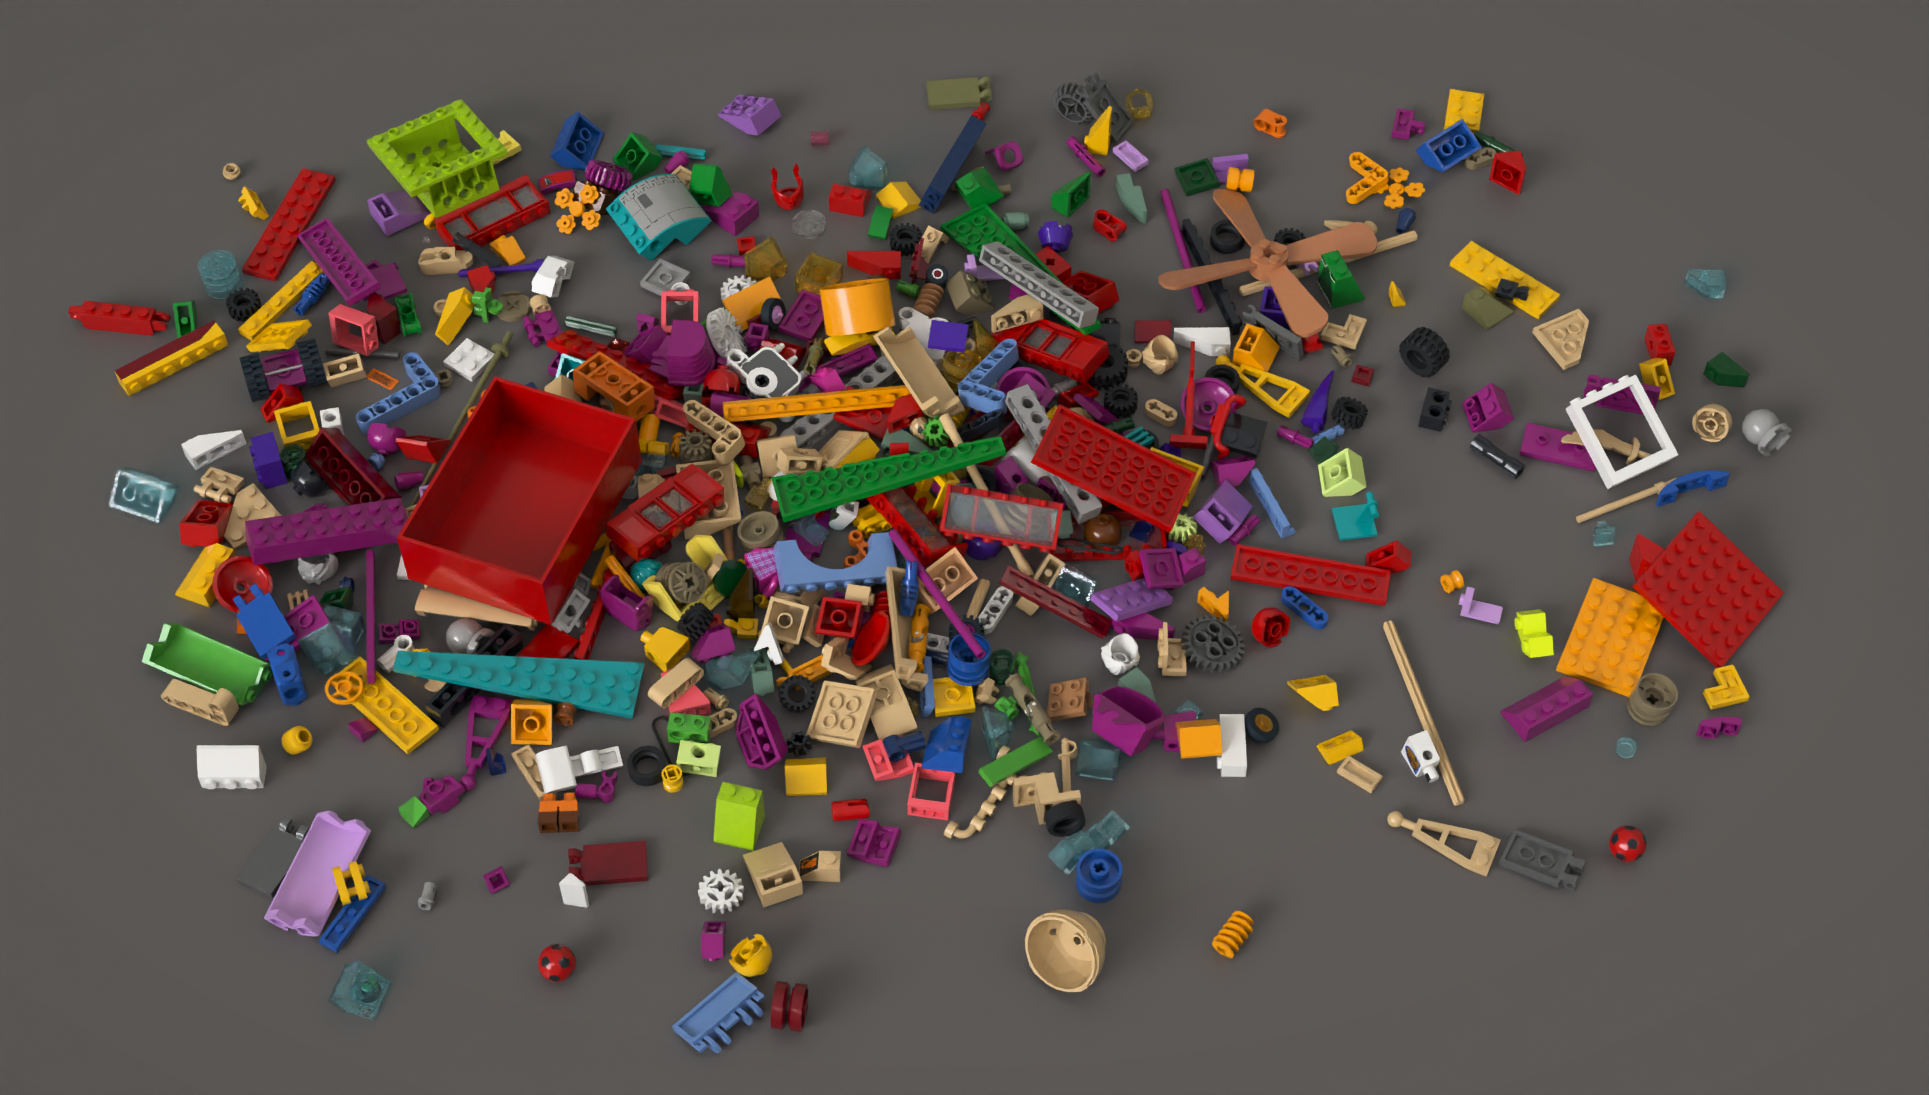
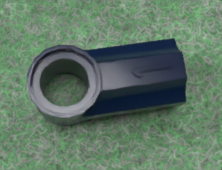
M921 731L901 737L890 735L883 740L885 751L891 762L902 760L906 754L926 749L925 739Z

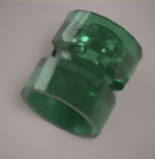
M288 445L281 451V461L288 478L292 479L293 470L303 460L309 465L305 450L300 445Z
M997 649L990 654L989 678L994 680L997 685H1005L1006 680L1015 674V656L1008 649Z

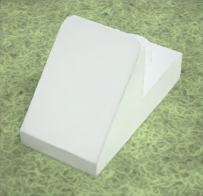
M769 623L765 626L753 651L769 647V650H767L769 660L774 661V664L777 665L783 663L784 657L772 623Z

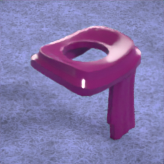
M1010 141L985 151V154L995 152L998 166L1003 171L1011 170L1023 163L1020 147L1015 141ZM1007 149L1012 150L1015 154V159L1012 163L1007 162L1004 158V153Z

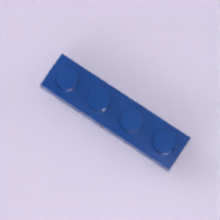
M367 875L363 882L367 881L371 893L367 894L368 898L359 901L358 895L351 896V903L342 908L319 939L320 945L338 953L386 889V884Z

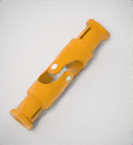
M917 604L915 606L914 618L911 622L912 634L910 635L908 658L917 660V668L914 671L917 673H921L924 670L923 660L926 655L927 633L929 629L928 616L931 612L930 607L925 604Z

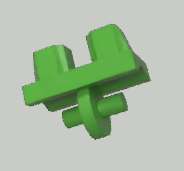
M486 287L484 292L475 290L472 296V303H476L474 315L482 316L483 322L488 323L490 313L497 315L503 310L502 302L492 298L491 288Z

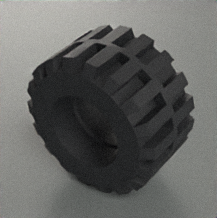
M1425 327L1416 328L1399 346V353L1405 365L1421 377L1426 376L1429 378L1434 376L1450 358V351L1443 338L1435 331L1433 332Z

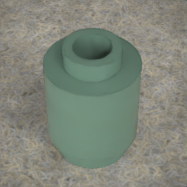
M1006 213L1005 217H1002V221L1011 230H1024L1029 227L1028 213Z

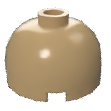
M1707 404L1700 408L1693 416L1692 425L1694 431L1703 436L1701 439L1708 442H1718L1725 438L1731 430L1732 418L1729 411L1722 405Z

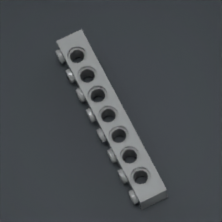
M997 241L982 246L979 258L981 263L1078 328L1095 324L1099 307Z
M886 355L879 357L871 366L866 367L858 376L853 377L845 387L847 388V385L855 389L890 387L901 378ZM835 412L809 414L799 418L790 428L785 429L780 436L794 434L797 448L810 449L842 423L834 420Z
M1026 384L1008 391L1005 403L1036 452L1051 420L1046 415L1044 406L1038 402L1034 390H1031L1029 385ZM1048 472L1078 524L1100 514L1102 502L1099 497Z

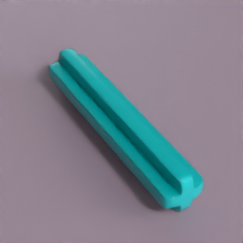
M657 144L655 147L664 156H673L681 150L690 159L705 160L706 150L660 144Z

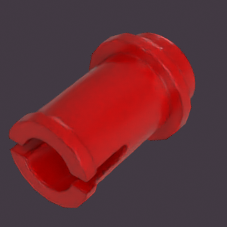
M982 102L971 115L983 121L984 116L990 111V106L987 103L984 105V102Z

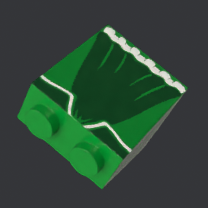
M1336 250L1321 254L1317 284L1330 308L1334 309L1364 301L1365 297L1340 252Z

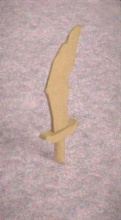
M1593 429L1603 449L1614 450L1629 456L1626 461L1627 465L1634 463L1637 457L1644 459L1652 455L1639 450L1640 443L1637 438H1633L1631 444H1628L1604 430ZM1577 431L1573 432L1572 435L1567 434L1561 439L1562 443L1584 445Z

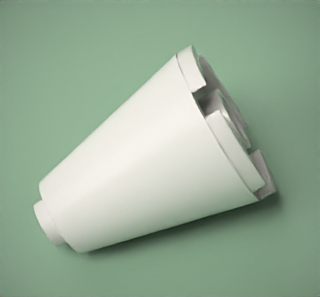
M1026 436L1019 440V444L1015 447L1013 446L1006 453L1007 455L1001 458L1004 461L1011 456L1029 482L1034 486L1037 485L1040 477H1050L1046 470L1031 463L1035 451Z

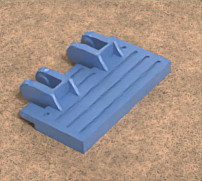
M735 972L677 1021L672 1028L675 1033L700 1053L709 1047L718 1054L721 1048L714 1041L716 1037L726 1045L732 1042L731 1038L719 1027L728 1031L740 1019L751 1026L754 1021L746 1011L750 1010L758 1017L764 1015L762 1009L752 999L759 1004L765 999V995L759 992L758 988L743 976Z

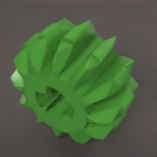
M935 415L934 419L928 418V424H923L926 429L921 432L925 435L923 439L929 442L930 446H937L939 448L943 444L948 445L947 440L950 437L939 420L940 416Z

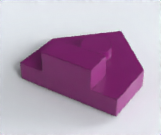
M446 776L443 779L424 778V787L419 800L428 808L432 815L438 810L444 814L459 803L458 796L465 789L453 776Z

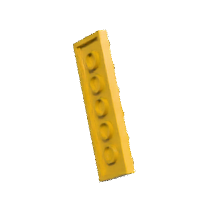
M1473 241L1467 244L1450 261L1451 267L1494 293L1501 278L1519 283L1518 287H1528L1529 296L1527 301L1514 297L1513 301H1507L1538 320L1560 298V294Z
M361 656L340 671L353 672L362 679L363 693L358 700L351 704L408 755L439 731V727L378 671H376V682L368 684L367 662ZM347 676L339 677L334 682L338 683L341 680H346ZM351 677L350 682L352 686H360L358 680ZM353 691L349 695L350 698L354 697L358 691Z

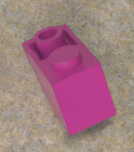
M817 366L815 373H810L807 376V379L817 386L822 393L842 391L846 388L837 371L832 368Z

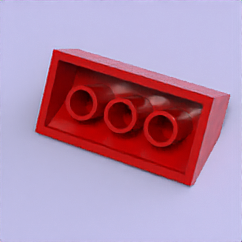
M741 421L730 422L741 430L745 441L744 448L738 454L759 458L757 440L767 439L771 432V427L756 424L749 425ZM688 422L685 433L686 431L692 433L693 429H696L697 432L701 430ZM710 437L713 446L716 440Z

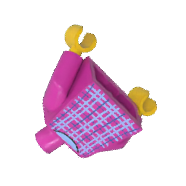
M756 547L751 552L744 554V560L738 559V561L742 562L747 569L753 568L754 583L758 591L763 593L762 595H756L754 600L759 604V607L764 609L769 604L767 597L770 598L780 585L773 548Z

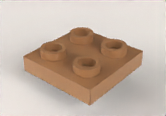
M1086 677L1050 684L1047 715L1052 722L1087 715V709L1092 708L1093 700L1089 692L1090 681Z

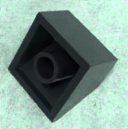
M1231 412L1224 427L1221 443L1232 452L1258 458L1268 422Z

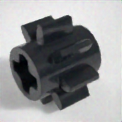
M802 731L792 732L791 739L786 740L788 752H793L796 757L806 756L807 749H812L810 735L806 736Z

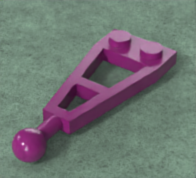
M473 695L468 711L465 765L468 767L467 774L460 779V783L466 791L475 788L476 779L474 776L476 769L483 768L506 727L511 715L513 700ZM475 717L499 719L490 738L474 736ZM473 745L484 747L478 759L472 758Z

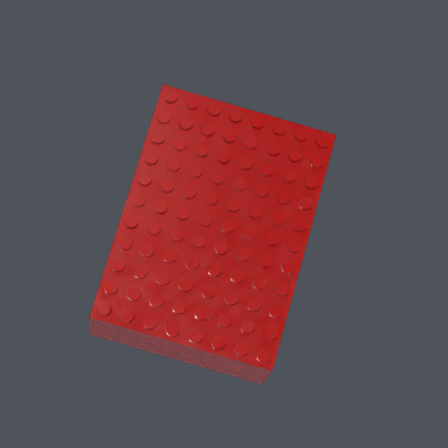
M494 376L397 536L408 579L552 625L602 535L606 523L612 517L642 463L636 419Z

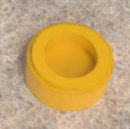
M432 213L424 219V224L429 230L436 229L435 217Z

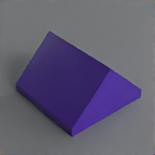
M932 320L928 348L964 353L970 336L969 325Z

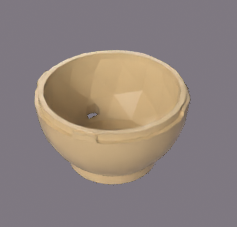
M1056 909L1038 916L1031 922L1025 937L1026 955L1032 971L1047 985L1060 991L1081 992L1097 979L1103 968L1106 938L1101 925L1092 916L1068 909Z

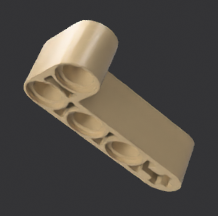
M689 400L683 405L687 421L716 440L712 446V451L717 463L721 465L730 463L745 446L741 430L695 400Z
M172 679L161 694V698L166 703L223 726H228L239 710L235 696L224 688H220L216 694H213L180 680Z

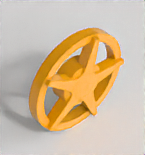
M339 672L330 677L325 685L327 698L339 705L355 702L360 698L364 689L362 679L353 672ZM347 676L346 680H341L338 683L334 682L339 677ZM351 677L358 680L360 686H352L350 682ZM330 684L336 688V692L333 695L329 694ZM353 691H358L354 697L350 698L349 695ZM339 696H345L347 700H338L335 698Z

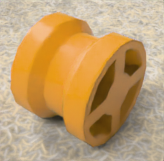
M1458 570L1452 571L1449 575L1444 574L1440 578L1441 585L1447 593L1464 587L1463 577Z

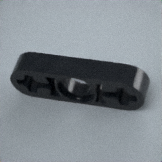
M997 409L958 427L957 432L962 441L966 442L1000 426L1006 421V417L1001 409Z

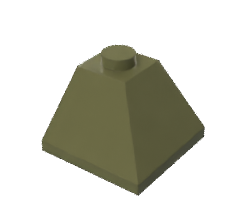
M1477 286L1465 294L1462 309L1486 330L1514 314V311L1498 297H1495V294L1489 289Z

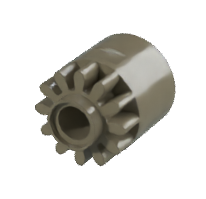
M693 429L692 433L686 431V437L681 436L679 448L682 464L714 460L712 440L709 434L704 435L703 430L697 432L696 429Z

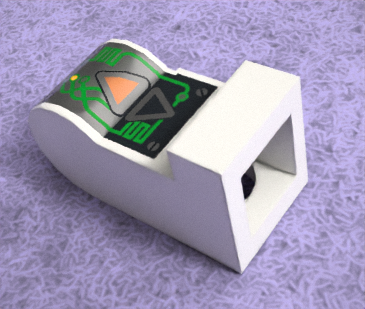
M853 501L832 509L829 526L835 530H843L857 517L859 502Z

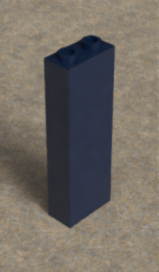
M971 115L919 203L920 207L932 214L935 213L986 126L985 122Z

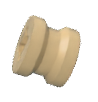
M535 295L530 299V306L533 309L534 315L551 310L545 295Z

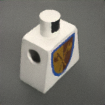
M1425 730L1409 736L1401 750L1403 757L1416 777L1425 775L1429 783L1439 779L1436 767L1440 762V758L1428 731Z

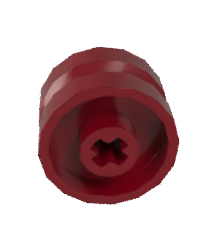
M777 981L772 999L771 1028L783 1030L788 1020L791 1031L802 1032L808 1011V985L796 983L791 993V987L788 982Z

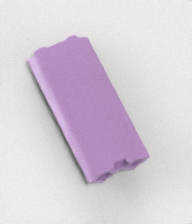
M333 811L317 813L264 919L286 931L291 928L297 930L299 935L319 936L339 897L332 868L340 866L341 871L349 870L348 863L357 861L371 832L365 826V823L359 819L344 822Z

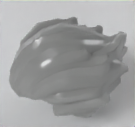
M333 553L298 558L299 574L303 580H306L307 584L315 582L317 585H320L322 581L332 578L338 569L339 562Z

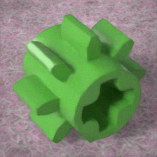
M1003 696L995 703L997 710L994 713L1002 721L1005 719L1011 721L1019 713L1017 708L1019 704L1012 696L1008 699Z

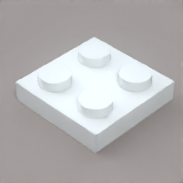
M466 338L443 363L448 369L473 382L487 368L494 353Z

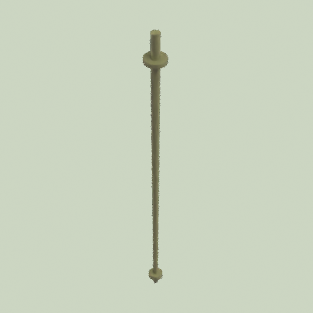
M511 331L506 332L500 344L495 343L491 347L494 355L447 438L450 440V443L466 418L468 409L473 406L500 358L508 357L509 350L506 347L514 335ZM439 462L433 463L421 486L427 485ZM419 490L417 491L410 506L415 505V503L417 502L420 496Z

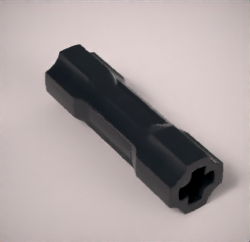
M1478 434L1472 440L1470 445L1472 450L1490 459L1513 478L1517 479L1525 470L1526 465L1495 447L1491 441L1481 434Z

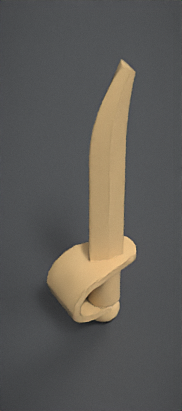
M1066 737L1061 740L1062 754L1058 755V759L1062 760L1063 792L1071 790L1070 760L1076 758L1079 753L1076 743L1069 741Z

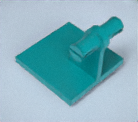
M1373 492L1366 493L1367 504L1331 509L1339 541L1376 537L1378 535L1374 523V518L1379 517L1378 501L1375 500Z

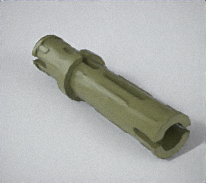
M818 338L814 339L813 345L810 346V353L804 366V372L810 375V372L811 374L815 373L819 359L824 353L825 343L822 338H819V340Z

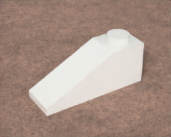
M1229 327L1174 328L1173 342L1191 349V341H1195V351L1209 356H1229L1230 354Z
M237 430L198 435L181 445L185 456L194 469L197 470L246 445L243 432Z

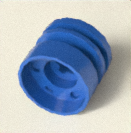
M977 633L972 634L986 652L985 656L981 659L975 656L960 634L950 641L947 673L952 681L959 685L975 686L987 678L991 647L987 639Z

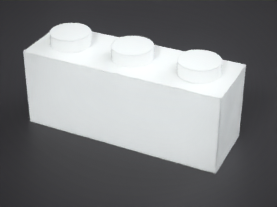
M1220 714L1222 755L1217 756V769H1221V777H1246L1247 756L1244 714Z

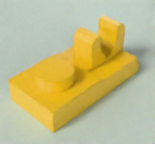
M244 186L241 191L243 195L238 199L243 204L242 208L249 211L255 218L259 217L262 220L268 218L269 215L257 193Z

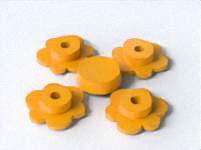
M1399 167L1390 170L1389 178L1396 183L1390 186L1386 184L1375 191L1374 194H1382L1389 188L1390 195L1386 196L1384 205L1395 209L1397 207L1401 208L1404 205V198L1401 196L1404 190L1408 193V196L1419 198L1422 196V193H1425V188H1423L1422 183L1415 184L1413 182L1404 188L1400 183L1408 179L1409 171Z
M583 186V191L579 193L581 202H573L574 194L570 193V190L567 188L557 192L555 204L562 209L569 207V211L572 214L568 216L562 215L561 219L557 221L556 225L561 233L571 234L573 228L576 227L574 217L581 215L583 218L582 225L586 226L587 230L591 231L594 227L599 226L598 221L601 219L599 213H595L594 210L584 212V204H593L599 198V193L596 191L597 188L595 186Z

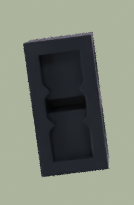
M1428 387L1418 427L1441 431L1442 425H1446L1448 414H1445V412L1450 411L1452 400H1449L1450 392Z

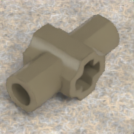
M750 455L742 456L739 469L743 474V480L748 482L750 489H758L761 486L759 478H762L759 463H753Z

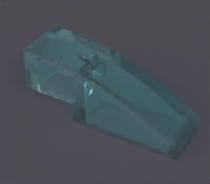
M1111 810L1099 824L1095 823L1067 853L1078 863L1079 858L1089 850L1109 848L1130 826L1115 811Z

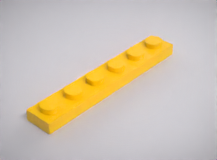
M313 261L308 263L238 328L239 334L252 341L267 326L277 320L302 296L305 289L318 275L324 274L318 264Z

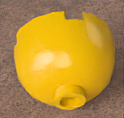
M755 934V938L751 940L748 937L743 939L731 951L732 959H729V963L740 975L753 977L762 975L768 970L772 961V948L760 934Z

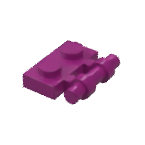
M553 309L535 314L536 320L534 321L530 319V316L523 318V326L528 331V338L535 347H538L541 344L540 341L545 340L547 345L548 339L562 333Z

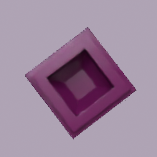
M502 866L483 875L491 894L510 885Z

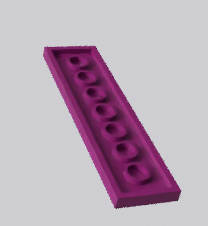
M328 217L297 235L299 241L349 306L358 303L364 297L375 293L376 290L381 288L378 281Z

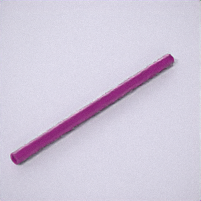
M1162 189L1160 193L1184 269L1193 268L1169 189ZM1199 285L1191 286L1190 290L1197 312L1203 313L1206 311Z
M896 529L891 530L889 536L907 561H912V563L914 561L919 562L917 568L918 577L978 659L983 658L986 654L984 649Z

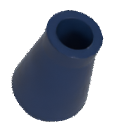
M1403 208L1399 212L1396 228L1398 234L1406 233L1415 221L1416 212L1413 209Z

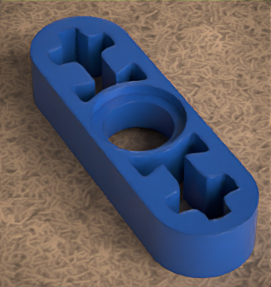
M1287 586L1282 590V603L1305 622L1319 630L1327 626L1328 614L1295 587ZM1307 605L1310 609L1308 611H1303L1299 608V606Z

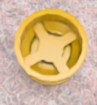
M668 765L662 770L665 790L671 793L680 791L684 785L681 768L677 765Z

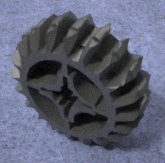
M1071 82L1068 84L1064 83L1057 88L1053 95L1052 104L1055 106L1054 109L1058 111V115L1063 116V119L1065 118L1079 125L1081 123L1087 124L1094 117L1083 103L1085 98L1078 95L1075 91L1079 86L1076 82L1074 84Z

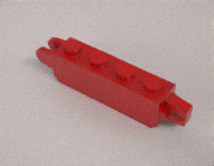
M85 300L82 306H70L68 310L70 318L81 321L82 325L87 329L149 336L153 335L155 331H166L168 327L166 322L168 323L171 319L169 314L156 312V309L151 307Z

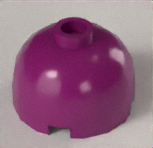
M373 423L369 426L367 439L369 445L377 451V454L388 456L400 450L396 437H405L406 431L396 426H393L392 429L388 428L387 424Z

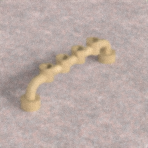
M1003 745L996 759L1010 753L1011 749ZM1013 775L995 785L990 796L984 801L979 812L973 817L966 830H959V824L951 821L944 831V836L950 839L954 836L957 838H968L976 830L981 832L986 824V821L983 819L986 815L991 817L997 808L994 803L997 799L999 801L1004 799L1007 790L1004 788L1007 784L1013 786V779L1017 778V775Z

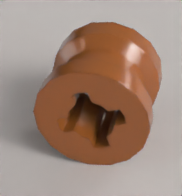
M568 702L558 703L554 722L565 727L573 725V716L576 714L577 708Z

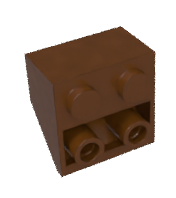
M587 179L577 181L573 190V202H581L579 193L583 191L584 185L595 186L597 188L596 191L599 193V198L593 204L587 203L584 206L586 209L594 210L595 213L600 215H608L606 208L620 195L617 193L618 190L596 185V183Z

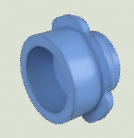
M372 453L371 457L368 458V462L376 471L384 468L385 459L381 454Z

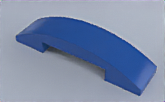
M1707 470L1683 475L1671 481L1661 490L1656 505L1659 507L1675 502L1677 494L1706 486L1708 491L1725 487L1730 474L1725 471Z

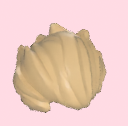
M1165 335L1155 337L1142 351L1143 363L1157 375L1173 368L1174 362L1177 363L1179 354L1175 343Z

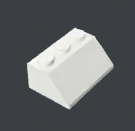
M197 745V771L202 788H264L267 766L259 745Z

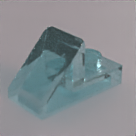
M815 513L794 519L788 524L789 528L815 547L830 536L829 531L816 522Z

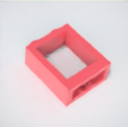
M688 289L678 292L676 290L662 292L661 328L669 336L671 335L672 326H667V301H694L693 321H700V297L698 291Z
M342 304L328 312L333 344L365 356L379 348L375 316ZM348 322L362 328L363 338L349 332Z
M915 763L907 803V814L910 816L948 820L956 773L922 768V763ZM919 779L949 782L945 802L916 799Z

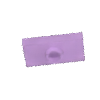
M1127 140L1113 148V153L1135 172L1149 164V160Z

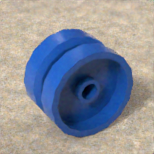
M1092 849L1085 852L1079 858L1076 867V888L1080 895L1094 903H1105L1114 899L1119 893L1122 884V862L1117 855L1106 849Z

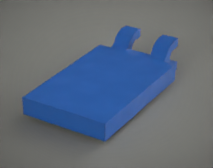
M255 583L249 587L256 597L254 600L247 604L238 595L233 598V601L240 609V612L236 614L259 656L265 660L268 658L267 652L272 647L289 643L297 636L274 597L269 592L265 594Z

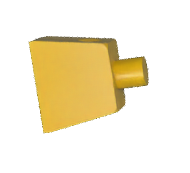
M664 627L659 628L655 634L646 630L640 638L642 642L646 643L644 645L646 657L663 672L673 669L691 649L689 637Z

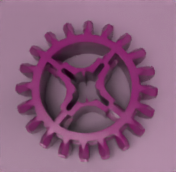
M599 160L588 162L585 169V177L591 182L596 183V185L618 191H625L631 186L633 175L625 168Z

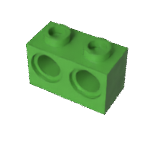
M670 712L667 726L669 742L680 743V740H693L698 743H710L712 733L711 716Z

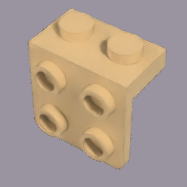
M1163 622V628H1159L1157 644L1159 651L1158 668H1162V676H1186V650L1182 649L1184 643H1181V639L1168 638L1167 622Z
M836 637L829 643H826L822 649L823 658L821 666L827 668L828 671L842 674L849 680H857L871 670V664L857 666L852 663L851 656L845 654L849 638Z

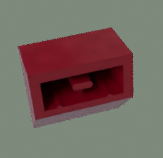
M375 292L369 295L367 314L375 316L378 340L385 345L401 334V323L397 317L398 311L393 304H389L383 295H378Z

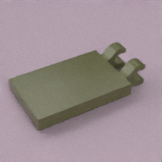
M988 76L980 80L977 77L926 81L929 110L978 107L981 102H992L990 77Z

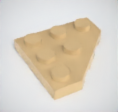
M1576 309L1534 327L1532 333L1561 368L1565 370L1580 362L1589 320L1580 309Z
M254 483L237 492L224 534L225 541L234 549L235 553L248 546L245 538V521L281 516Z

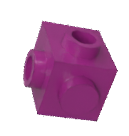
M750 323L748 332L745 333L744 343H747V351L756 353L760 350L762 340L770 339L769 326Z

